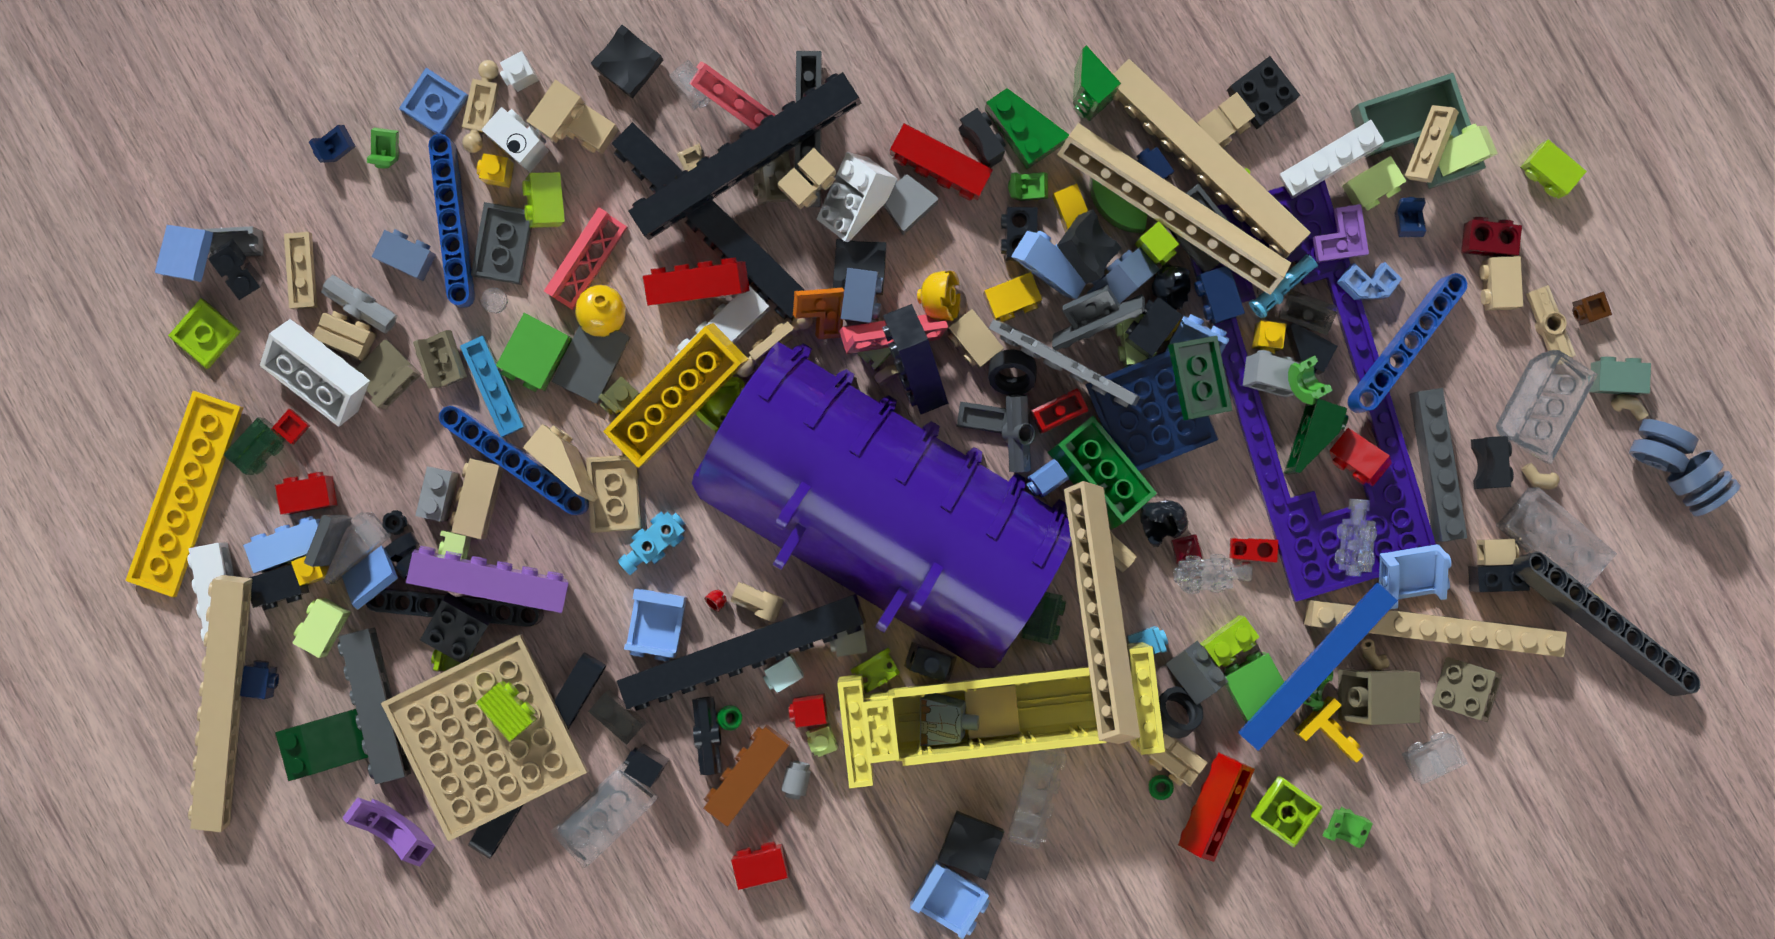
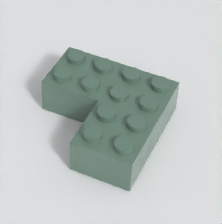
M1454 73L1359 103L1350 110L1356 128L1372 120L1384 140L1381 147L1365 157L1367 158L1413 143L1416 148L1432 105L1453 107L1459 112L1450 135H1453L1454 138L1461 135V130L1470 126L1471 122ZM1484 161L1479 162L1467 169L1447 176L1442 175L1438 166L1432 183L1427 182L1428 188L1432 189L1477 174L1486 168Z

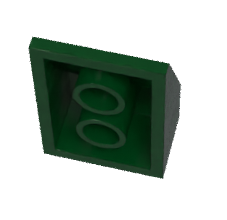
M1316 399V403L1313 405L1306 403L1284 470L1285 474L1301 473L1340 433L1341 429H1345L1348 422V415H1346L1348 408L1321 399Z
M357 709L275 732L288 782L368 758V754H365L362 748V740H364L362 730H359L356 724Z

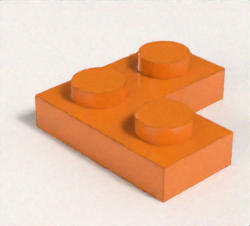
M830 288L794 291V317L796 319L816 317L815 336L818 340L841 338L840 330L843 327L841 312L844 289Z

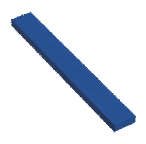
M1376 583L1238 733L1259 751L1398 600L1382 585Z

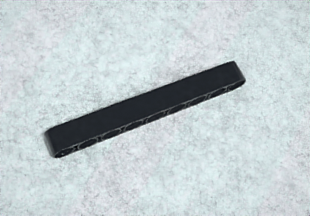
M1533 552L1519 556L1514 560L1513 570L1521 580L1671 696H1682L1699 691L1700 679L1694 671L1545 554Z
M586 652L582 654L554 700L568 730L607 666ZM523 805L479 826L468 846L490 859L498 849Z

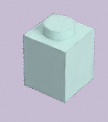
M792 654L765 669L766 676L763 678L770 690L774 688L778 693L804 677Z

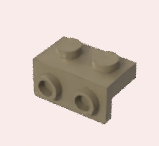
M445 330L427 339H418L413 342L424 379L429 389L446 387L467 378L451 330Z

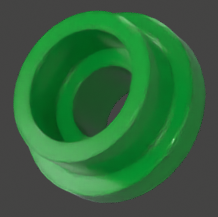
M733 705L721 708L717 715L719 726L728 731L737 729L742 722V713L739 708ZM728 713L732 715V720L729 723L726 721Z
M1159 774L1151 778L1148 790L1155 799L1165 800L1172 795L1174 785L1168 776ZM1158 783L1165 784L1163 791H1157L1156 786Z

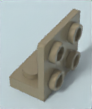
M383 340L355 368L370 380L366 391L373 397L371 399L372 403L382 409H387L422 375L388 340Z
M1447 657L1432 704L1488 723L1502 674Z

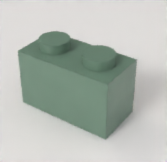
M1600 357V361L1591 363L1590 393L1626 395L1650 393L1651 363H1641V358H1625V362L1616 361L1617 357Z

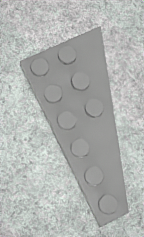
M993 319L989 329L999 333V339L1016 347L1019 345L1023 346L1021 351L1038 359L1040 357L1045 358L1043 363L1060 371L1062 368L1071 372L1070 377L1081 383L1084 380L1092 383V389L1103 395L1106 392L1114 395V401L1124 407H1127L1129 404L1136 406L1140 396L1020 330Z

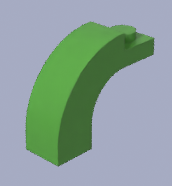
M1090 177L1091 198L1100 215L1118 229L1142 234L1145 231L1147 214Z

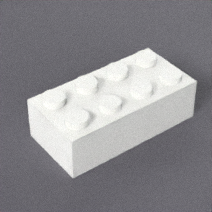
M291 319L269 333L260 366L338 427L359 411L370 382L361 372L350 366L343 358L336 355Z

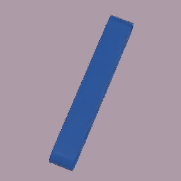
M435 134L430 138L428 147L446 295L452 304L460 308H467L473 304L475 292L473 276H471L472 267L457 147L446 135ZM443 142H447V149L444 152L439 153V145ZM450 167V174L447 177H441L442 169ZM449 191H453V199L449 202H445V194ZM451 216H456V224L452 227H448V218ZM455 240H459V249L454 252H451V243ZM462 265L463 271L461 275L454 277V267ZM464 289L466 292L465 298L462 301H457V292Z
M1454 273L1439 279L1349 395L1347 403L1351 411L1363 413L1375 409L1465 293L1468 283L1463 275ZM1449 282L1453 285V291L1449 288ZM1434 301H1437L1439 304V310L1435 308ZM1420 319L1424 322V329L1420 326ZM1405 338L1409 340L1410 348L1406 346ZM1391 357L1395 360V368L1390 363ZM1376 376L1381 380L1380 387L1375 382ZM1361 395L1366 399L1365 406L1360 401Z
M446 406L440 411L439 421L445 428L571 515H582L588 511V499L576 494L550 470L506 439L500 437L499 434L466 411L455 406ZM456 411L458 420L455 424L451 425L448 421V416L451 412ZM476 425L479 434L476 438L471 439L469 429ZM493 440L499 442V449L496 453H491L489 450V444ZM517 454L520 458V463L517 467L513 468L509 463V459L512 455ZM537 468L541 473V477L538 481L533 482L530 479V472ZM557 482L561 486V493L555 497L551 494L550 488L553 483ZM574 497H579L582 501V506L577 511L571 508V501Z

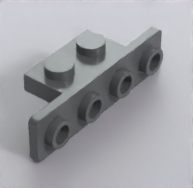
M1106 285L1063 305L1062 311L1072 326L1053 334V349L1068 348L1073 343L1084 338H1090L1106 328H1113L1126 319L1138 317L1145 311V298L1141 294L1119 304L1109 286Z

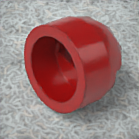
M717 589L711 591L704 599L711 609L719 612L725 606L727 597L723 595V591Z

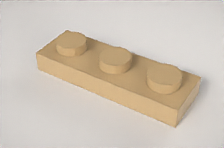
M1432 105L1405 173L1409 180L1432 183L1459 113L1455 108Z
M312 233L284 234L289 308L292 310L317 308Z

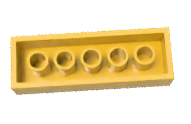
M714 323L706 325L603 432L639 468L648 463L749 359Z

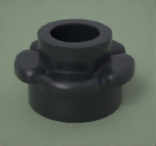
M393 510L391 513L384 515L383 528L387 533L399 535L404 532V527L407 526L408 521L401 511Z

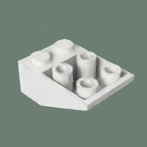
M846 152L836 174V180L827 194L817 220L842 240L849 242L887 202L898 178L869 157Z

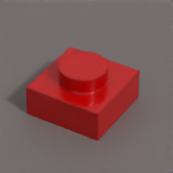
M288 409L272 428L290 444H295L311 425L292 409Z

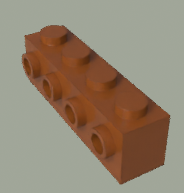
M767 724L763 729L758 727L749 738L753 741L748 749L743 747L734 758L738 761L733 769L727 767L719 778L722 781L719 788L716 790L712 787L703 799L707 802L703 809L727 827L791 743Z

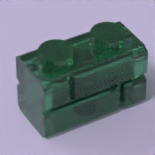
M257 417L224 453V456L245 475H257L266 468V460L271 455L275 456L284 448L282 443L286 439L272 428L274 425L267 419Z
M1045 592L1024 625L1021 638L1052 645L1053 640H1058L1060 626L1056 624L1058 616H1063L1066 601H1062L1063 595Z

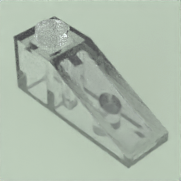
M361 512L351 519L350 522L352 524L346 529L325 576L324 582L326 585L338 582L346 572L392 536L383 528V524L374 513Z

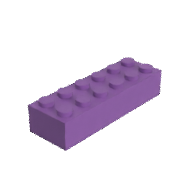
M420 546L419 550L415 549L412 552L406 580L408 584L559 613L563 611L568 581L564 579L562 573L548 571L547 575L538 574V569L523 566L522 570L513 569V564L497 561V565L487 564L486 558L472 556L471 560L462 559V554L446 551L445 555L435 553V548Z

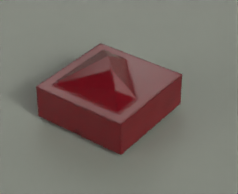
M1196 534L1171 540L1176 564L1202 559Z

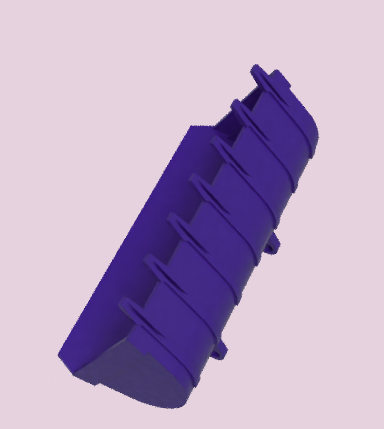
M778 341L770 349L760 367L734 402L713 438L703 461L696 470L691 484L699 498L782 548L773 562V566L782 570L791 555L882 609L884 613L875 628L883 633L895 617L977 668H995L1002 661L1014 639L1032 615L1072 545L1068 517H1066L1068 515L1066 502L1059 499L1053 505V508L1023 490L1025 489V477L1016 473L1007 481L980 464L982 462V451L973 447L964 455L937 438L940 426L930 421L923 426V429L894 412L897 403L895 398L888 395L881 399L880 402H877L850 385L855 374L845 369L834 376L807 359L812 350L811 347L803 343L792 350Z

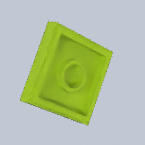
M200 298L168 336L203 367L209 369L240 334L241 330L205 299Z

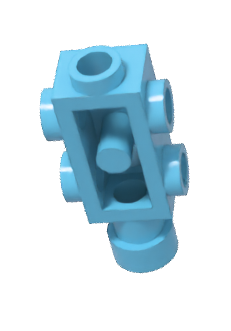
M660 512L650 521L653 524L646 531L642 528L631 537L634 541L630 544L633 550L628 555L624 554L617 560L629 575H632L638 569L637 566L643 561L645 564H649L651 561L653 564H656L666 555L663 550L669 545L674 548L684 539L682 534L685 532L683 526L686 523L677 513L671 515L670 512L666 514ZM664 525L671 527V532L667 535L662 532ZM649 541L652 544L650 551L643 549L644 542Z

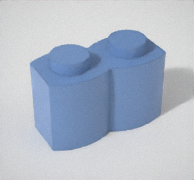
M1053 459L1028 476L1029 483L1026 486L1034 497L1039 495L1042 498L1069 478L1059 463Z

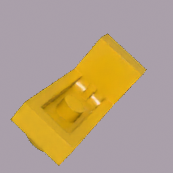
M1327 696L1323 700V707L1318 712L1313 711L1293 732L1302 740L1307 741L1320 729L1350 760L1357 763L1364 756L1358 750L1361 746L1352 737L1346 738L1340 732L1343 728L1331 718L1328 721L1342 705L1335 698Z

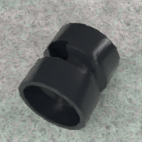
M412 532L397 538L384 548V552L390 561L397 563L396 570L403 579H407L412 552L415 549L419 550L418 546L420 543Z

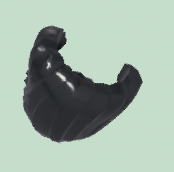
M1171 500L1150 502L1141 508L1140 520L1145 536L1153 547H1159L1166 536L1174 539L1181 536L1188 528L1187 513L1178 502Z

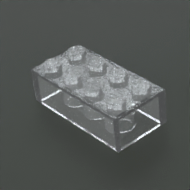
M1539 487L1527 488L1496 525L1509 538L1515 539V543L1528 554L1533 552L1545 554L1587 588L1617 554Z

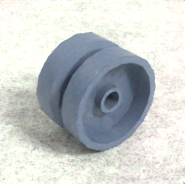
M1643 419L1638 430V434L1643 439L1634 440L1629 454L1638 461L1659 470L1684 474L1690 461L1685 454L1694 452L1699 439L1692 433L1675 425L1653 419Z

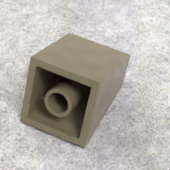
M1339 669L1338 702L1342 706L1338 709V720L1368 725L1420 723V672L1408 670Z

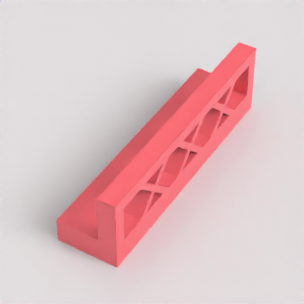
M700 61L696 68L699 70L689 84L752 130L760 126V122L767 116H775L774 113L706 63Z
M598 207L544 292L574 310L580 294L590 286L628 227ZM608 221L619 227L614 237L604 238L603 228ZM602 243L604 251L602 256L591 259L589 250L592 245ZM588 264L590 271L588 277L577 280L575 271L578 266ZM575 285L576 295L571 303L559 296L565 287Z
M927 314L918 316L929 341L939 340L948 328L946 321L938 322ZM885 321L842 327L840 335L846 354L889 348L888 343L892 342V340L887 341L882 327L886 326Z

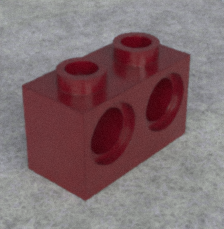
M1473 217L1472 220L1464 223L1461 253L1489 257H1516L1520 251L1522 225H1515L1514 221L1506 219L1490 222L1487 217ZM1476 230L1482 232L1483 241H1479L1476 238ZM1501 233H1504V234L1507 235V237H1508V243H1507V244H1504V243L1501 241V239H1500V234H1501Z

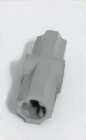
M333 274L323 284L321 293L343 306L345 311L361 321L365 320L385 334L395 325L398 316L375 302V298L359 288L355 289Z

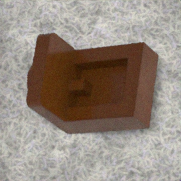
M1604 291L1572 302L1573 316L1579 321L1580 326L1612 315Z

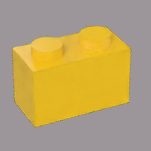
M1031 272L986 289L983 292L993 319H1000L1001 322L1015 318L1014 313L1021 310L1024 313H1029L1038 309L1037 304L1042 301Z

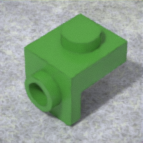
M374 127L371 129V155L367 157V163L375 164L377 168H389L399 160V131Z
M1045 172L1031 174L1011 173V180L1008 182L1011 198L1018 201L1048 199V174Z

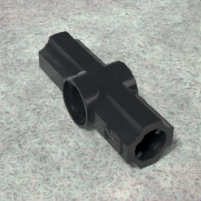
M714 696L692 699L695 722L693 738L695 748L698 750L700 775L722 773L720 753L721 730L717 723Z

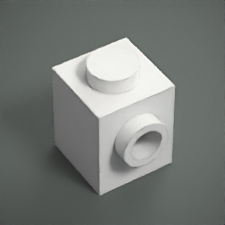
M522 51L500 62L503 68L500 74L507 86L511 84L517 92L539 81L528 58Z

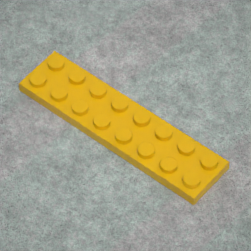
M192 391L125 581L171 597H177L188 566L189 548L195 547L244 407L198 391Z

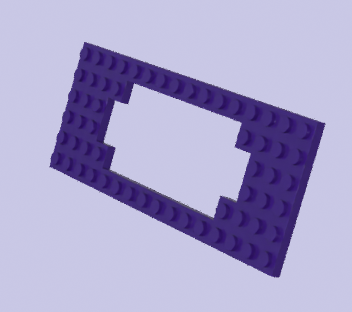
M1325 180L1293 199L1290 197L1285 186L1269 190L1268 192L1311 232L1286 260L1297 264L1308 254V256L1310 255L1316 261L1313 237L1337 233L1334 208ZM1227 204L1217 206L1231 224L1269 248V244L1263 238L1258 239L1253 235L1250 230L1251 227L1245 221L1241 222L1233 215V210ZM1190 257L1195 277L1203 274ZM1345 258L1318 262V266L1301 280V284L1306 285L1323 279L1327 280L1355 376L1359 383L1379 356L1362 300H1354L1337 283L1349 265H1351L1350 260ZM1220 262L1210 271L1224 267L1225 265ZM1231 270L1241 302L1245 303L1252 299L1255 300L1256 295L1252 283ZM1233 318L1214 325L1226 331L1225 336L1229 338L1221 354L1225 376L1274 539L1278 540V552L1294 602L1378 578L1381 553L1436 545L1390 392L1386 394L1375 409L1366 412L1376 445L1379 449L1390 455L1392 464L1373 487L1367 482L1363 485L1367 501L1322 514L1315 491L1290 497L1257 389L1243 386L1246 357L1248 355L1237 319ZM1376 376L1375 382L1380 387L1381 380ZM1362 395L1364 405H1366V399Z

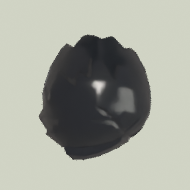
M1167 263L1162 265L1152 284L1153 294L1175 310L1183 308L1184 302L1188 301V293H1190L1191 289L1190 271L1181 266H1171Z

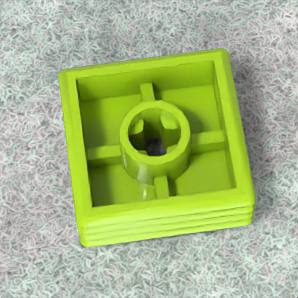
M1277 776L1251 813V818L1290 846L1295 847L1321 811L1322 805L1281 776ZM1289 806L1291 814L1289 816L1283 815L1282 808Z

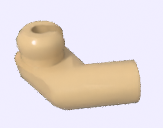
M1620 394L1611 401L1615 411H1621L1623 408L1628 409L1638 421L1649 415L1635 396Z
M1532 463L1527 464L1521 469L1532 486L1538 489H1554L1560 481L1556 473H1539Z
M1371 639L1364 640L1362 642L1363 656L1375 670L1389 667V660L1385 654L1377 656L1374 641Z

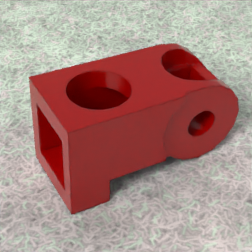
M1230 538L1229 558L1277 563L1278 540Z

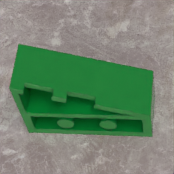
M1008 88L986 102V112L1026 170L1063 146L1069 136L1067 132Z

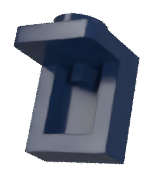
M337 125L322 138H312L309 141L313 153L320 163L337 162L356 147L345 125Z
M1407 197L1399 200L1394 213L1399 237H1424L1426 233L1423 208L1426 204L1425 198Z

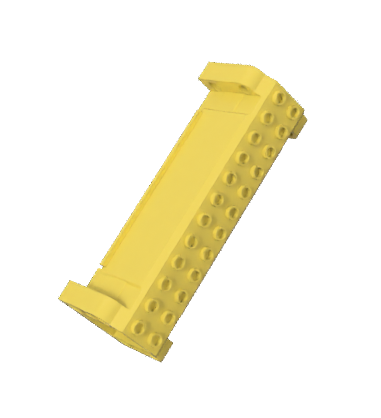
M1143 642L1127 644L1140 738L1131 740V746L1141 755L1165 752L1153 647ZM1089 666L892 688L886 692L869 694L864 692L862 674L839 677L837 682L849 788L873 786L874 774L872 763L896 760L902 761L903 766L1107 743L1099 741ZM1015 684L1020 734L969 739L968 730H965V736L959 743L920 746V699L925 694L938 693L965 701L964 691L967 692L968 689L976 691L977 688Z

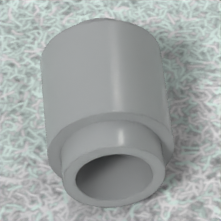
M790 760L789 766H786L781 789L783 792H786V797L799 800L800 796H806L811 774L809 770L810 764Z

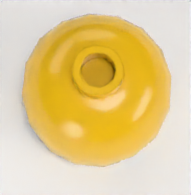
M954 271L935 272L927 276L923 282L921 289L917 292V300L919 304H922L923 310L929 317L940 321H953V318H957L961 301V294H956L955 286L960 285L957 274Z
M595 285L587 288L580 294L576 302L575 315L577 322L586 333L605 337L622 327L625 321L626 306L622 296L615 289L606 285Z

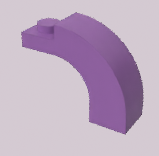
M357 797L343 816L346 824L378 836L392 847L402 861L420 867L435 847L428 836L413 822L398 811L375 799H372L370 802Z

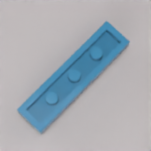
M480 336L461 345L460 348L500 437L503 438L525 428V424L506 382L500 374L501 371L496 366V360L485 336Z

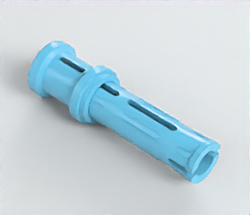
M1306 254L1286 273L1271 295L1264 291L1255 300H1250V308L1256 315L1264 319L1270 309L1276 304L1279 305L1283 302V296L1318 266L1317 262L1310 255Z

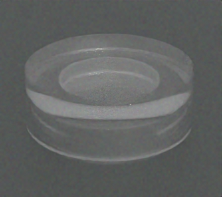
M489 288L482 294L481 303L485 310L497 314L505 310L508 298L502 290Z

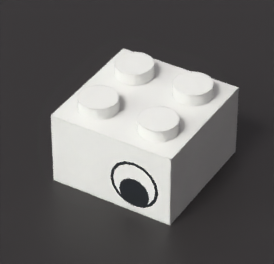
M501 107L482 128V131L530 173L549 152V149L544 145L547 141L532 126L526 128L528 124L512 109L507 112Z

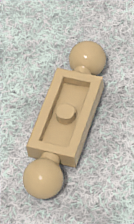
M485 60L480 63L478 72L482 78L481 80L472 79L462 124L463 129L470 130V133L466 134L462 141L464 149L470 153H476L481 150L483 141L479 135L484 133L482 128L489 122L494 112L499 85L491 81L497 77L499 69L497 64L491 60Z
M793 317V322L789 323L787 321L785 324L777 325L771 331L772 334L765 340L761 339L752 346V350L749 352L751 355L748 357L749 360L736 374L741 377L750 376L754 371V365H761L770 349L778 341L783 345L787 344L798 335L796 331L808 329L812 325L813 318L796 319Z

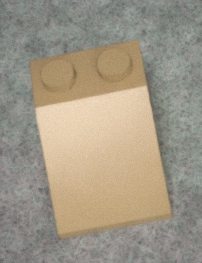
M542 424L523 448L576 494L595 502L597 500L596 493L578 448L571 443L573 438L554 425L549 428Z

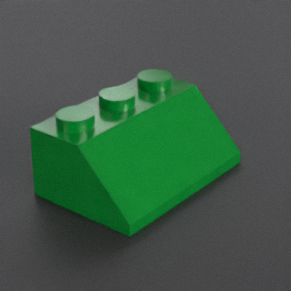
M1086 45L1082 49L1074 69L1073 104L1075 105L1074 110L1081 118L1084 119L1086 117L1091 121L1112 102L1121 82Z

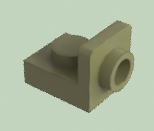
M620 376L604 394L601 393L598 397L603 401L600 406L610 415L613 412L619 415L640 393Z

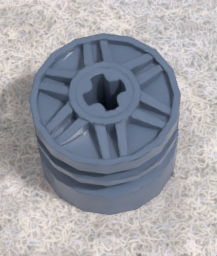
M1713 450L1704 451L1690 458L1684 474L1671 473L1666 479V482L1677 495L1687 494L1683 499V503L1685 506H1690L1689 510L1693 516H1701L1720 507L1732 498L1741 487L1736 479H1732L1733 476L1729 471L1720 472L1724 464Z

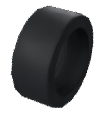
M1011 349L996 353L991 358L988 379L995 391L1004 395L1025 394L1036 383L1037 366L1032 356L1023 351ZM1005 368H1016L1026 372V374L1012 378L1002 375L999 371Z
M1168 688L1159 696L1164 734L1173 738L1187 737L1201 724L1203 707L1201 703L1196 705L1184 688ZM1167 701H1175L1183 706L1189 716V723L1187 725L1180 724L1172 719L1166 709Z

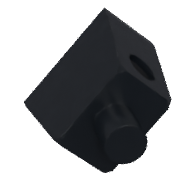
M912 642L904 666L912 672L947 682L950 680L957 657Z

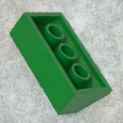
M1091 416L1047 452L1052 459L1059 463L1074 485L1085 481L1104 488L1108 522L1111 530L1127 521L1157 494L1094 416Z

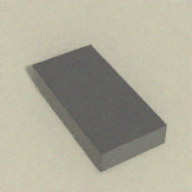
M960 401L956 427L1002 434L1003 426L1007 422L1006 408Z

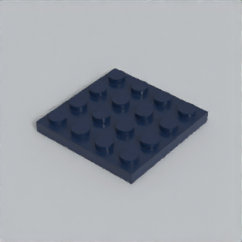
M1169 350L1103 376L1140 396L1136 406L1129 404L1127 407H1124L1114 401V395L1108 392L1103 395L1092 389V383L1085 384L1103 428L1138 471L1219 440L1210 416L1183 420Z

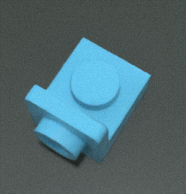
M1156 626L1127 636L1129 644L1143 642L1152 646L1153 654L1167 651L1165 647L1168 644L1167 636L1164 630L1160 631Z

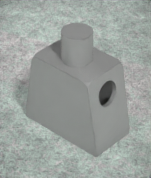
M906 174L899 181H896L887 202L883 206L904 235L938 204L939 198Z

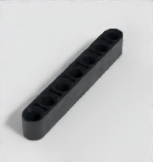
M385 588L380 592L385 600L382 606L377 605L376 596L368 601L366 606L374 612L433 617L446 594ZM454 595L462 603L474 610L478 603L483 604L485 613L493 617L490 622L493 624L529 627L539 624L544 617L543 609L480 597ZM403 596L408 597L410 600L407 609H404L400 604ZM428 598H431L435 603L433 611H428L425 607V602ZM503 605L510 609L511 614L508 619H504L500 615V609ZM527 608H532L535 611L536 617L532 622L528 621L525 617Z

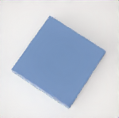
M425 68L399 107V110L434 133L445 134L468 100L469 95L428 68Z
M382 545L342 576L351 604L356 609H360L398 578L394 566L384 552Z

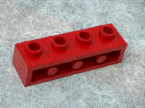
M903 123L890 148V155L893 156L892 160L902 166L908 164L914 167V171L925 178L929 175L937 179V184L946 189L952 187L960 191L958 194L969 201H972V199L979 200L993 172V169Z
M736 257L721 259V264L713 265L712 261L698 262L697 268H689V264L674 266V271L666 272V267L651 269V274L643 275L647 306L749 292L745 261L736 262Z
M1218 752L1217 757L1211 764L1209 775L1201 787L1198 800L1191 809L1187 825L1181 832L1178 846L1202 859L1215 861L1255 768Z

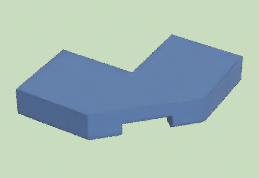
M1386 262L1380 264L1371 277L1353 263L1349 265L1337 283L1354 300L1385 299L1391 296L1402 278Z

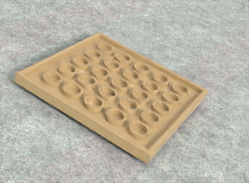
M522 634L381 703L448 841L588 772ZM501 681H505L506 684L510 682L516 687L519 692L517 697L523 703L526 701L534 708L536 712L534 716L537 718L536 721L511 742L505 738L476 704L480 698Z

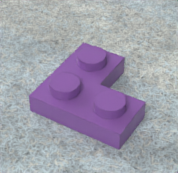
M1361 204L1335 208L1334 215L1337 233L1313 237L1317 263L1369 254Z

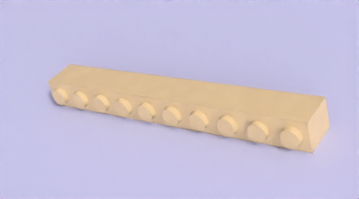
M1130 59L1113 74L1121 82L1113 100H1119L1131 117H1137L1143 123L1142 126L1147 133L1157 136L1161 140L1162 147L1168 152H1173L1185 169H1191L1197 175L1196 178L1204 187H1210L1215 192L1214 196L1224 205L1227 204L1239 221H1245L1251 227L1250 230L1258 239L1263 238L1269 244V249L1286 259L1309 236L1311 232Z
M1077 124L1057 154L1269 295L1272 294L1285 277L1291 262L1081 124Z
M1082 481L1064 489L1098 738L1099 741L1121 744L1140 738L1107 508L1104 488Z
M220 575L210 582L208 588L211 602L206 612V621L209 622L208 631L204 636L206 656L203 658L201 669L204 672V680L199 688L202 703L197 712V721H200L199 731L195 736V746H198L192 766L193 771H195V780L192 782L190 794L193 795V804L188 812V819L191 820L190 829L222 832L230 825L242 698L240 696V689L245 665L252 578Z
M1307 600L1304 625L1334 629L1355 605ZM1389 610L1368 632L1371 634L1564 657L1567 632L1395 610Z

